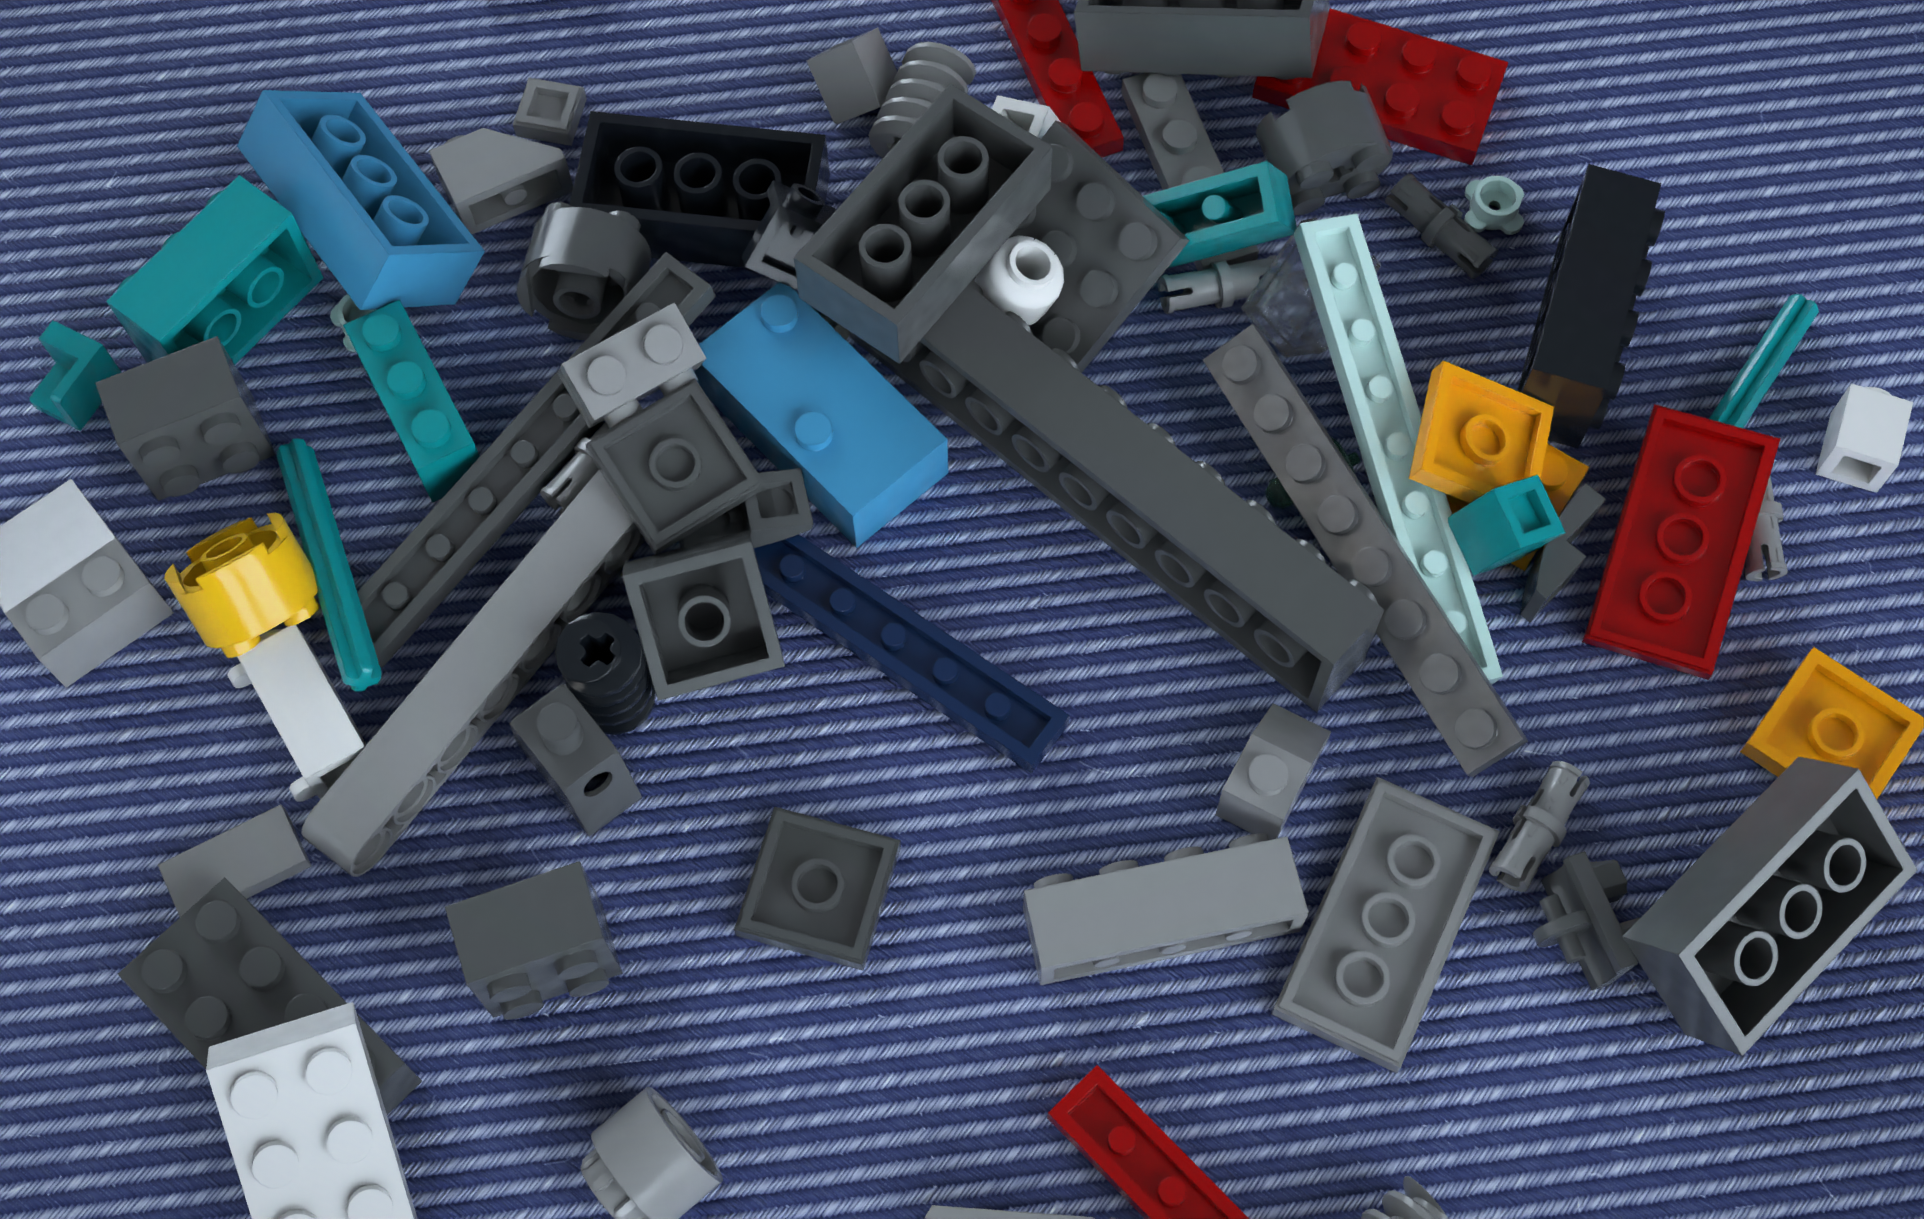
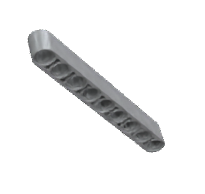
M600 470L591 478L307 816L302 826L301 834L303 838L351 876L358 877L365 874L384 856L556 649L557 639L565 626L585 614L624 567V563L628 562L644 543V537Z

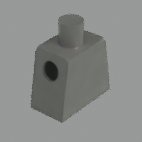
M565 684L556 687L509 723L519 748L589 837L642 798L616 747ZM594 776H608L600 787L590 792H584L586 784Z

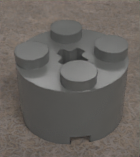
M1334 81L1304 90L1286 100L1290 111L1283 114L1277 120L1274 119L1271 111L1260 121L1256 129V137L1266 161L1287 175L1294 215L1311 213L1325 203V198L1346 192L1347 197L1350 199L1361 198L1372 193L1381 184L1378 174L1388 166L1393 156L1392 148L1367 87L1361 84L1359 91H1354L1351 81Z
M563 202L549 204L545 208L544 215L537 221L533 229L517 285V297L523 310L531 317H533L534 310L550 319L547 328L565 337L585 341L650 269L652 254L646 239L639 232L640 222L635 216L619 210L607 213L592 208L573 207Z

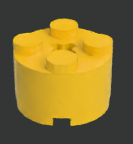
M267 513L271 522L269 525L257 527L251 517L221 529L200 541L186 552L192 563L181 573L178 572L174 563L165 573V581L204 644L210 648H221L227 658H234L250 651L261 641V634L282 622L285 626H293L307 620L320 607L314 597L318 589L311 563L285 519L279 513Z

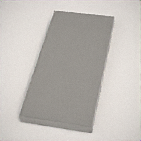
M1377 777L1271 1015L1397 1073L1406 1057L1500 831Z

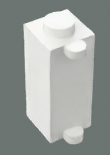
M293 625L284 629L271 630L261 635V641L253 649L237 656L240 663L231 668L227 676L235 688H243L250 684L254 686L299 768L302 777L294 781L289 787L294 799L297 802H301L315 795L321 799L367 744L313 648L298 626Z

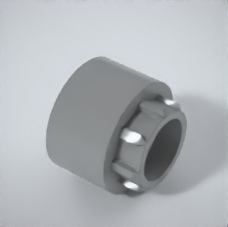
M651 1087L643 1089L591 1133V1140L595 1149L582 1159L581 1172L588 1186L614 1219H679L723 1182V1177L717 1164L695 1132L670 1103Z

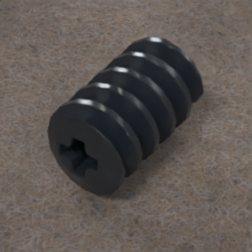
M594 612L582 615L567 624L557 639L555 651L558 668L562 673L563 679L566 681L567 687L605 734L620 735L635 730L647 720L655 706L656 692L646 657L637 633L627 621L609 613Z

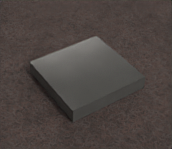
M696 379L691 380L585 444L586 451L655 556L762 491L765 486L764 481Z
M774 807L734 928L736 936L864 971L901 849V841Z

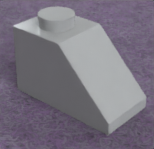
M481 128L467 135L453 137L445 144L429 150L440 183L456 215L471 234L573 191V183L566 158L560 148Z
M1273 703L1251 734L1224 785L1215 815L1252 834H1266L1268 840L1278 838L1331 735V731Z

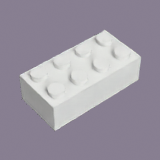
M353 1002L209 1047L206 1072L252 1219H418Z

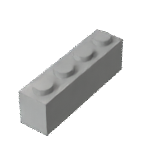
M1250 834L1231 841L1228 849L1204 853L1201 847H1186L1168 853L1164 857V862L1139 867L1138 862L1135 860H1123L1102 867L1099 870V875L1073 880L1071 874L1062 873L1037 880L1033 884L1034 888L1024 890L1023 913L1040 986L1300 932L1309 912L1288 836L1268 840L1266 834Z

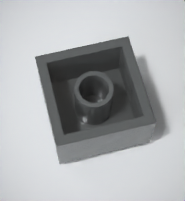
M218 336L96 382L117 445L158 501L170 496L177 497L189 494L196 490L200 484L228 473L248 471L255 467L259 461L276 455L254 397Z
M749 530L624 563L622 577L658 701L785 667L782 649Z
M580 861L445 906L466 985L493 1018L503 1015L504 1019L512 1020L529 1016L543 1008L544 1000L568 992L571 997L590 995L604 989L609 984L608 978L623 974L601 900Z

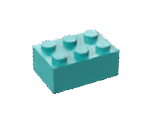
M239 175L224 190L214 194L207 202L205 208L180 232L172 234L164 242L161 250L141 269L125 278L117 291L106 302L147 363L218 336L235 365L324 277L293 214Z

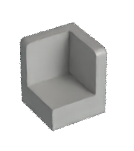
M878 27L834 45L806 60L831 118L836 124L880 108L886 102L885 97L891 85L894 84V78L897 73Z

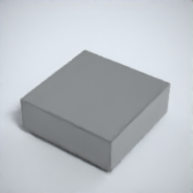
M528 78L513 122L516 136L572 146L587 100L584 87Z

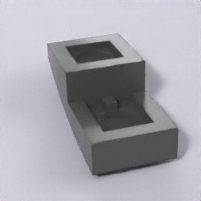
M801 468L758 473L765 483L762 491L680 540V548L746 530L750 532L753 547L757 548L812 530L814 523Z
M1587 483L1571 499L1559 517L1566 533L1542 546L1534 559L1527 577L1520 613L1530 623L1569 583L1586 558L1571 543L1590 524L1605 501V498Z

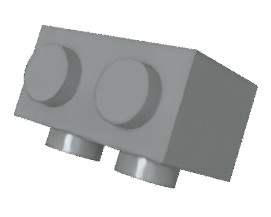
M674 302L561 364L557 374L587 426L591 428L605 420L609 429L643 410L638 401L656 391L661 390L663 395L666 396L693 379L698 381L699 379L694 370L698 369L707 358Z

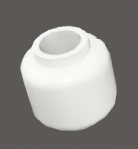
M1017 235L1006 240L976 275L975 282L983 290V296L1004 313L1011 311L1020 316L1027 325H1032L1045 315L1059 297L1064 284V274L1057 254L1046 243L1034 237Z

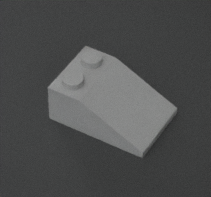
M72 479L0 526V607L38 660L66 688L174 613Z

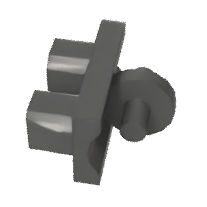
M1584 851L1565 858L1562 867L1541 880L1548 897L1540 900L1539 903L1548 923L1537 928L1532 935L1539 948L1559 944L1567 964L1579 962L1593 991L1609 986L1638 964V960L1622 936L1640 918L1619 923L1610 903L1618 901L1627 893V880L1618 861L1590 862Z

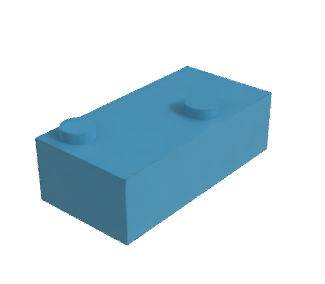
M263 90L237 147L278 202L293 214L302 234L359 310L379 309L399 299L404 308L456 304L485 251L363 95L351 92Z
M780 282L699 344L707 359L698 369L694 370V373L699 379L697 382L709 400L779 470L801 468L808 500L856 548L949 473L947 438L808 303L800 299L799 294L793 288Z

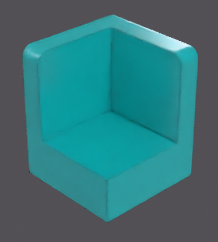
M52 320L38 339L56 363L32 393L29 400L41 412L81 431L102 403L96 382L122 372L103 344Z
M1538 475L1492 489L1448 517V524L1473 576L1515 562L1566 533Z

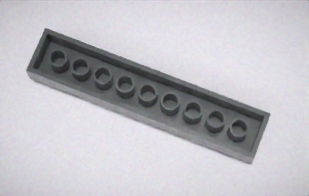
M974 280L968 284L900 364L850 332L851 339L1316 713L1365 660L1384 609L1377 604L1375 596L1366 586L1353 579L1346 580L1326 564L1323 555L1312 544L1302 539H1293L1275 525L1273 517L1261 504L1253 500H1243L1225 486L1223 478L1211 465L1203 461H1193L1176 447L1174 440L1166 430L1155 423L1146 424L1128 410L1125 401L1115 390L1106 385H1096L1080 372L1076 362L1066 352L1059 348L1051 350L1032 334L1030 327L1020 316L1011 311L1004 313L983 296V290Z

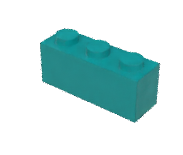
M1268 161L1143 196L1190 240L1168 268L1291 236L1297 229L1287 175Z
M399 299L343 326L433 503L442 499L477 461L480 455Z

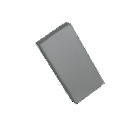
M280 804L158 864V867L179 917H181L224 877L247 899L312 867L288 812Z

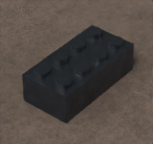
M590 111L569 205L597 209L607 213L619 210L635 216L640 222L639 232L646 239L652 258L660 259L667 252L678 261L746 268L744 267L742 254L771 205L767 190L772 181H777L790 188L794 183L804 185L818 193L826 201L830 178L826 135Z
M1588 164L1560 233L1517 388L1518 392L1554 406L1548 437L1549 441L1578 449L1589 427L1597 430L1600 429L1609 400L1614 401L1617 396L1626 364L1619 362L1623 347L1628 348L1632 340L1639 317V312L1634 311L1633 307L1636 296L1641 297L1652 267V261L1647 260L1646 257L1649 246H1654L1657 241L1665 216V210L1655 208L1661 183Z

